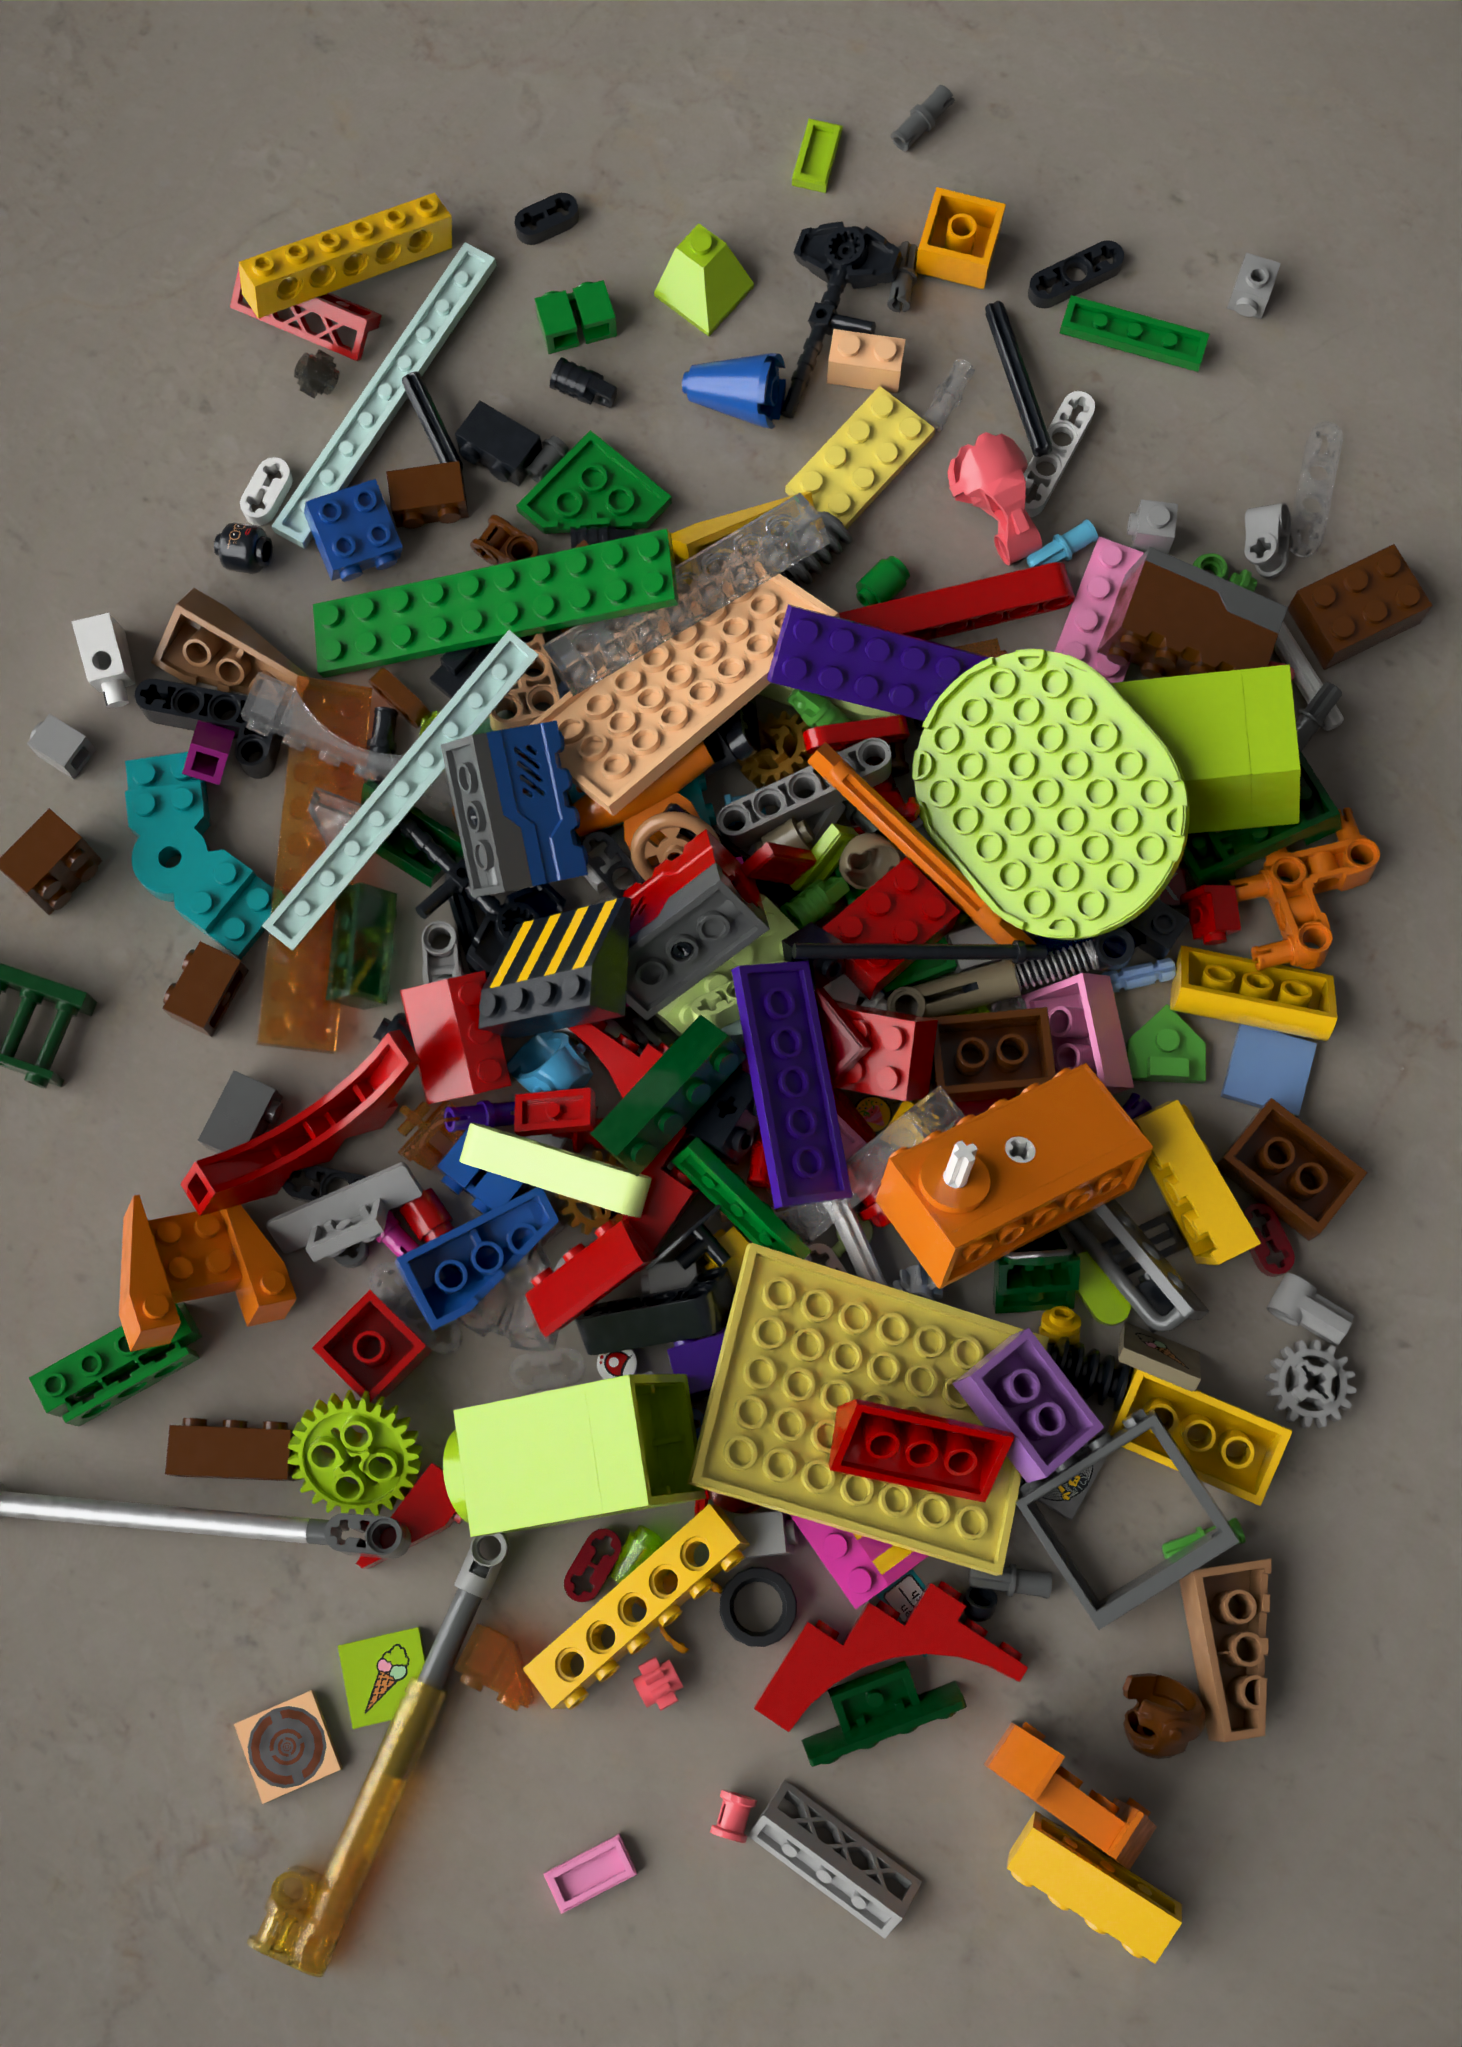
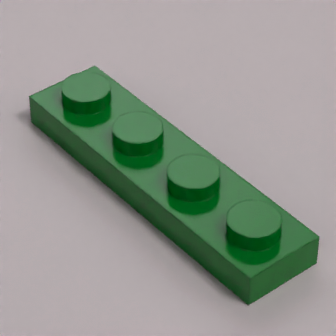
M1073 295L1070 296L1059 332L1060 334L1196 372L1199 371L1210 335L1206 332Z
M698 1137L692 1140L671 1161L715 1206L719 1204L721 1206L719 1210L754 1244L805 1259L812 1252L803 1243L801 1237L795 1231L790 1230L774 1214L773 1209L767 1203L761 1201L746 1186L744 1180L738 1174L733 1173L717 1157L715 1151L710 1146L704 1144Z

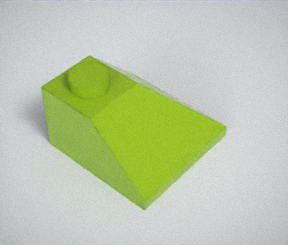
M698 223L675 248L654 291V296L709 337L754 288V283L727 243Z

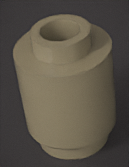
M792 817L761 837L762 841L756 844L755 847L756 850H759L766 842L811 850L813 848L811 842L815 840V836L805 820L798 822Z

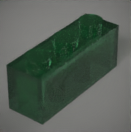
M359 882L348 885L336 899L326 994L327 1001L362 1010L387 1005L390 992L391 959L394 952L393 935L394 924L397 918V893Z

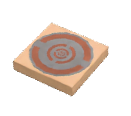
M314 1690L234 1724L262 1804L343 1769Z

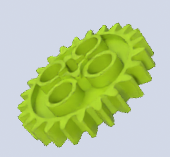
M348 1390L344 1401H341L334 1392L331 1393L328 1405L318 1399L313 1407V1411L309 1409L304 1411L301 1418L302 1422H297L292 1432L295 1436H292L288 1444V1448L293 1450L288 1459V1464L297 1465L292 1474L293 1479H305L300 1492L304 1493L310 1490L315 1492L312 1504H316L324 1499L327 1501V1513L331 1512L335 1506L341 1507V1513H348L350 1509H355L356 1514L364 1515L366 1509L369 1508L374 1516H379L382 1504L389 1510H393L397 1498L404 1500L408 1494V1488H413L417 1479L415 1474L419 1473L422 1462L418 1460L422 1446L414 1444L419 1434L418 1431H406L411 1420L410 1417L399 1420L396 1418L399 1409L398 1405L393 1406L387 1411L383 1408L385 1397L381 1396L374 1404L370 1403L368 1391L364 1392L361 1400H355L352 1390ZM352 1425L362 1426L367 1430V1433L355 1431ZM320 1445L330 1447L334 1451V1453H327L320 1448ZM376 1457L387 1458L391 1464H383ZM344 1477L354 1478L358 1484H351Z

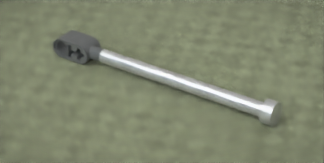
M0 1483V1521L4 1516L329 1545L332 1549L347 1555L396 1559L403 1556L411 1545V1533L408 1527L397 1520L384 1516L340 1513L333 1516L330 1520L7 1492L5 1484ZM394 1527L397 1534L396 1541L391 1547L383 1549L380 1543L381 1534L385 1529ZM351 1528L365 1533V1540L354 1537L344 1540L341 1539L343 1531H349Z

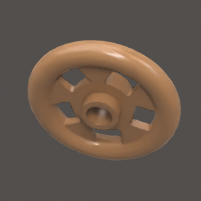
M683 812L656 814L644 821L634 833L630 847L631 859L638 874L647 881L654 872V867L648 860L649 857L657 855L660 863L666 859L673 861L677 856L670 853L682 854L684 846L691 841L685 835L678 834L681 828L695 833L696 836L707 829L721 843L718 835L709 824L694 815ZM660 830L667 837L657 845L650 837Z

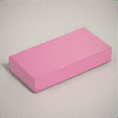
M619 1833L544 1872L543 1875L562 1914L637 1875L638 1872Z

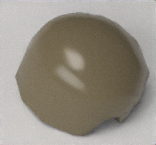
M867 832L857 835L845 846L839 859V871L844 880L855 889H869L901 862L900 850L880 834Z

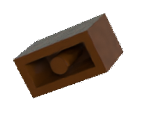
M459 461L386 471L391 511L397 528L415 529L424 524L434 522L450 524L459 521L461 518L469 517L464 478Z
M200 941L196 949L190 950L186 955L182 965L184 971L177 983H172L167 989L163 999L165 1005L162 1009L171 1018L212 1037L249 970L241 960Z

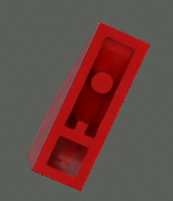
M434 1463L429 1465L390 1517L408 1527L411 1533L410 1547L449 1528L454 1521L458 1524L463 1522V1519L457 1514L448 1497L443 1469ZM394 1527L385 1529L381 1534L380 1543L383 1549H387L395 1543L397 1534ZM361 1556L355 1564L362 1569H369L388 1558Z

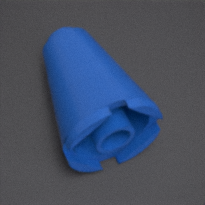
M768 353L694 364L683 375L682 390L684 394H687L690 402L763 428L773 429L775 425L771 421L772 419H780V411L785 399L786 379H779V368H785L784 359L781 354Z

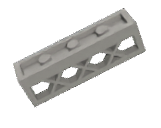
M786 1780L781 1783L768 1806L747 1834L748 1837L884 1939L903 1919L922 1881ZM783 1798L798 1808L800 1818L791 1819L777 1808ZM814 1827H824L830 1831L835 1844L826 1845L819 1840ZM858 1852L865 1857L869 1870H860L854 1866L849 1853ZM884 1878H893L906 1888L901 1900L887 1890Z

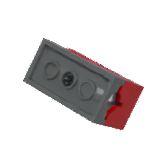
M707 829L684 846L681 855L673 861L668 859L654 868L651 878L643 884L636 882L625 890L623 897L631 898L626 1003L646 1021L770 929L755 878L745 876L740 867L742 864Z

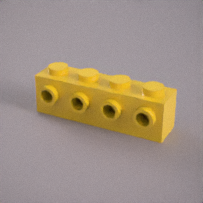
M1037 1811L1033 1813L1009 1851L1007 1869L1011 1871V1874L1018 1882L1027 1887L1035 1886L1046 1893L1054 1905L1065 1911L1069 1909L1083 1917L1087 1925L1100 1934L1108 1933L1116 1938L1130 1954L1137 1958L1145 1957L1156 1964L1182 1924L1181 1903Z

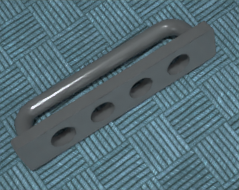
M1116 1199L1094 1210L1175 1306L1167 1315L1162 1316L1154 1309L1079 1217L1065 1224L1138 1315L1152 1329L1160 1332L1171 1331L1181 1325L1186 1319L1201 1320L1209 1312Z

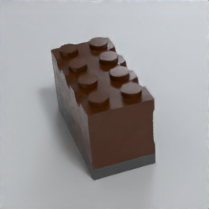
M1149 547L1124 576L1097 652L1107 656L1110 662L1124 666L1131 662L1140 666L1141 674L1149 679L1163 678V676L1173 677L1267 667L1288 607Z

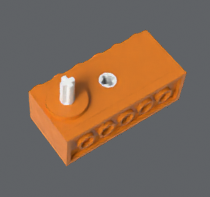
M1084 1063L1074 1069L1070 1067L1062 1069L1051 1080L1041 1085L1033 1083L1025 1088L1020 1095L1010 1100L1006 1098L1000 1099L987 1111L977 1116L974 1114L967 1115L953 1128L944 1132L941 1130L934 1131L918 1145L911 1148H899L888 1158L875 1201L933 1282L941 1289L1129 1192L1134 1188L1154 1147L1088 1064Z

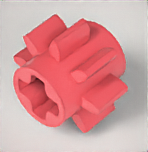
M655 1656L638 1666L641 1675L634 1678L633 1682L647 1708L657 1703L661 1711L678 1701L675 1692L684 1688L670 1659L660 1664Z

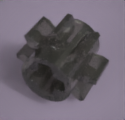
M318 349L316 355L304 353L294 370V377L299 379L297 384L301 385L299 390L314 399L318 393L321 395L323 393L326 395L330 394L335 388L340 375L339 370L335 369L334 357Z

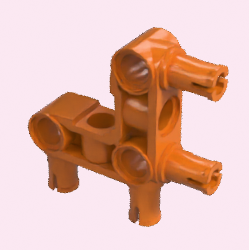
M1350 807L1343 808L1344 815L1338 809L1342 827L1341 830L1335 832L1338 842L1292 853L1288 852L1287 848L1284 847L1265 856L1266 861L1259 874L1227 881V885H1235L1237 903L1260 897L1268 899L1281 932L1282 941L1252 947L1253 962L1258 961L1255 963L1257 971L1286 963L1304 969H1315L1324 963L1333 937L1326 913L1320 911L1314 894L1334 889L1345 891L1368 883L1380 858V849L1377 844L1365 835L1360 834ZM1354 859L1361 860V861H1363L1365 864L1361 865V864L1356 863V862L1353 861V860H1354ZM1279 877H1287L1293 882L1283 881ZM1305 942L1314 943L1319 948H1309L1305 945Z

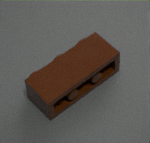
M183 1418L182 1425L169 1426L165 1475L174 1477L295 1481L292 1478V1474L296 1465L288 1464V1459L293 1450L288 1448V1444L292 1436L295 1435L292 1433L293 1430H287V1422L263 1421V1429L247 1428L248 1421L223 1420L222 1427L207 1426V1419Z

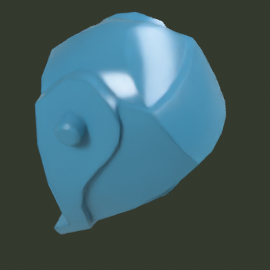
M553 1031L535 1034L507 1062L508 1071L516 1081L531 1093L585 1088L593 1075L589 1067V1061L583 1055L586 1047L582 1043L576 1046L567 1034L554 1033Z

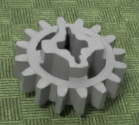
M1303 1340L1295 1342V1352L1288 1346L1281 1349L1280 1352L1284 1360L1272 1359L1270 1364L1277 1371L1276 1373L1265 1375V1380L1274 1383V1388L1266 1392L1267 1396H1277L1279 1400L1273 1408L1275 1412L1286 1409L1288 1413L1285 1421L1290 1423L1299 1417L1301 1428H1309L1313 1419L1318 1428L1327 1426V1417L1333 1422L1339 1421L1342 1417L1338 1408L1343 1410L1350 1409L1352 1404L1345 1399V1396L1354 1394L1357 1390L1347 1385V1380L1356 1376L1355 1372H1345L1342 1367L1346 1364L1348 1358L1345 1356L1335 1359L1333 1355L1336 1347L1333 1345L1322 1351L1320 1340L1312 1341L1309 1349H1307ZM1303 1358H1314L1323 1362L1324 1365L1321 1367L1314 1366L1307 1359L1304 1360ZM1287 1373L1291 1377L1289 1390H1286L1285 1385ZM1314 1377L1317 1381L1313 1386L1314 1390L1307 1391L1304 1385L1307 1384L1308 1378ZM1333 1378H1335L1336 1383L1335 1395L1331 1392ZM1301 1401L1309 1402L1314 1409L1318 1408L1319 1411H1309L1296 1404Z

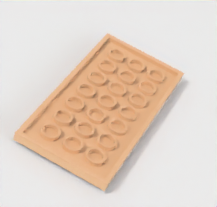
M742 548L680 599L679 605L669 608L529 725L557 720L558 730L561 731L565 743L563 752L559 753L562 768L569 770L573 784L614 816L771 683L767 680V676L788 604L840 618L839 613Z

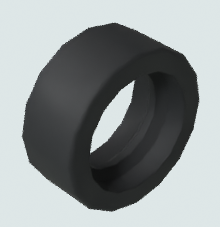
M751 1567L738 1572L726 1583L720 1597V1616L725 1629L735 1640L751 1647H766L779 1642L791 1630L797 1615V1599L792 1586L781 1574L769 1568ZM753 1582H764L773 1586L782 1600V1614L779 1621L771 1629L763 1632H752L744 1628L737 1621L734 1613V1600L737 1593L745 1585Z

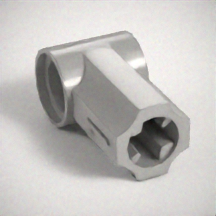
M1286 1273L1266 1309L1272 1315L1288 1324L1300 1325L1334 1346L1339 1345L1349 1331L1354 1315L1317 1294L1318 1290L1308 1281L1294 1274Z

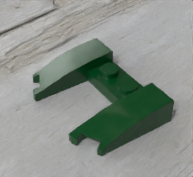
M1300 749L1299 824L1224 830L1217 834L1215 831L1188 834L1181 859L1197 888L1202 885H1223L1228 880L1235 879V870L1301 839H1303L1307 846L1342 829L1340 812Z

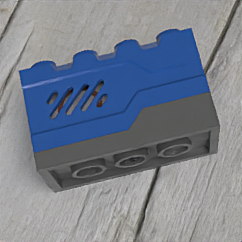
M557 720L474 734L441 744L472 897L502 893L588 875L586 867L588 864L587 851L582 844H577L575 829H578L580 826L579 812L576 807L569 806L567 791H570L572 788V776L567 768H562L559 753L563 752L565 743L561 731L558 730Z

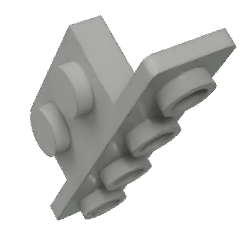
M400 1162L271 1218L267 1221L266 1228L284 1254H289L306 1246V1251L313 1262L326 1256L332 1258L344 1252L347 1247L361 1241L367 1243L379 1237L384 1232L388 1211L421 1197L423 1189L405 1162Z

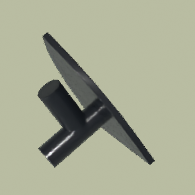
M718 1204L645 1269L647 1271L690 1235L696 1240L675 1258L678 1264L686 1270L707 1252L715 1263L721 1267L731 1258V1255L704 1225L721 1206Z

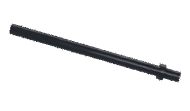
M1014 940L1012 944L794 943L792 955L794 959L1012 960L1014 964H1023L1025 960H1046L1047 946L1045 944H1025L1023 940Z

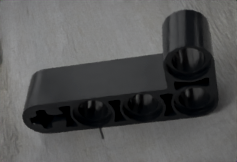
M147 679L137 686L134 698L149 721L195 731L197 722L200 720L235 731L233 738L237 739L235 755L244 772L254 779L268 777L273 772L284 736L285 725L276 706L272 702L265 699L160 679ZM193 703L200 704L194 712L185 713L189 705ZM226 711H236L231 719L221 720L222 715ZM262 718H273L267 726H257ZM263 752L262 757L258 761H247L252 753Z
M715 1267L698 1274L688 1287L597 1303L576 1318L575 1322L588 1355H600L705 1337L717 1333L727 1326L735 1287L728 1268Z

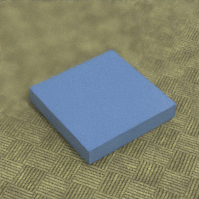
M1239 1024L1220 1097L1261 1108L1272 1098L1294 1116L1298 1117L1317 1043L1277 1031Z

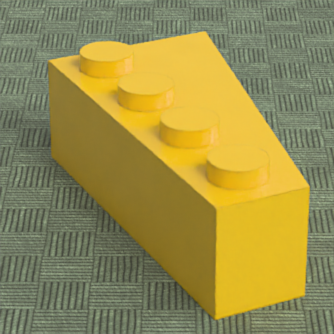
M1178 1099L1167 1101L1132 1119L1154 1147L1146 1163L1196 1264L1220 1265L1261 1244L1215 1165L1209 1148L1196 1132L1194 1118L1185 1104L1181 1105Z

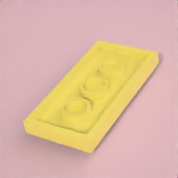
M879 386L786 485L785 493L793 496L806 491L811 492L815 512L825 511L832 514L848 529L934 436L935 428Z

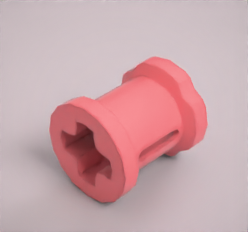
M721 1790L722 1806L717 1824L712 1825L710 1833L732 1841L746 1843L747 1835L744 1833L750 1810L756 1806L757 1800L736 1792Z

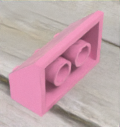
M1080 973L1022 995L1024 1009L1047 1007L1056 1074L1064 1068L1070 1067L1074 1069L1087 1063L1112 1095L1134 1088L1110 976Z

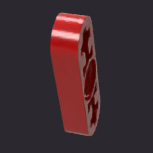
M897 715L817 726L804 731L802 735L806 753L814 754L825 742L834 751H838L869 738H880L886 741L887 744L908 738L910 733L906 716Z

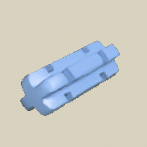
M1171 958L1156 960L1157 963L1154 965L1152 962L1121 968L1120 972L1112 970L1101 975L1110 976L1113 992L1116 993L1120 992L1121 988L1129 990L1155 984L1156 980H1159V982L1173 980L1176 976V967Z

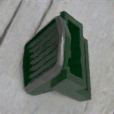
M1058 1229L994 1261L993 1305L995 1314L1051 1310L1056 1306L1074 1309L1075 1290H1079L1081 1260L1075 1250L1072 1251Z

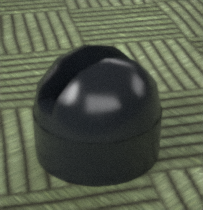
M970 1586L966 1590L963 1604L966 1606L964 1612L969 1619L975 1622H983L990 1619L995 1612L998 1601L996 1593L993 1590Z

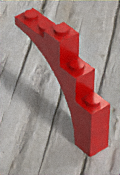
M604 1020L569 1027L568 1029L584 1041L608 1069L622 1098L626 1096L670 1048L664 1042H661L659 1047L654 1044H647L643 1052L639 1054L637 1052L640 1047L639 1044L622 1033L616 1038L604 1030L608 1025ZM687 1124L682 1127L640 1173L652 1178L641 1217L623 1215L622 1220L629 1219L655 1255L699 1191L691 1185L692 1182L676 1166L672 1170L667 1168L689 1135L685 1132L689 1126Z
M401 1030L388 1032L374 1051L348 1077L311 1106L281 1125L246 1143L195 1161L180 1185L199 1216L276 1195L293 1171L329 1162L346 1138L382 1129L399 1106L394 1098L421 1061Z
M940 1581L938 1586L932 1583L927 1584L903 1624L897 1621L901 1613L881 1600L877 1606L867 1602L842 1644L836 1641L839 1632L821 1620H818L815 1626L806 1622L753 1708L787 1732H790L806 1709L835 1683L863 1667L895 1657L921 1654L960 1657L986 1665L1018 1682L1021 1681L1028 1667L1020 1662L1023 1654L1002 1641L1000 1646L997 1647L986 1640L985 1636L988 1631L968 1618L964 1624L959 1622L958 1619L966 1608L964 1604L958 1601L962 1594L945 1582Z

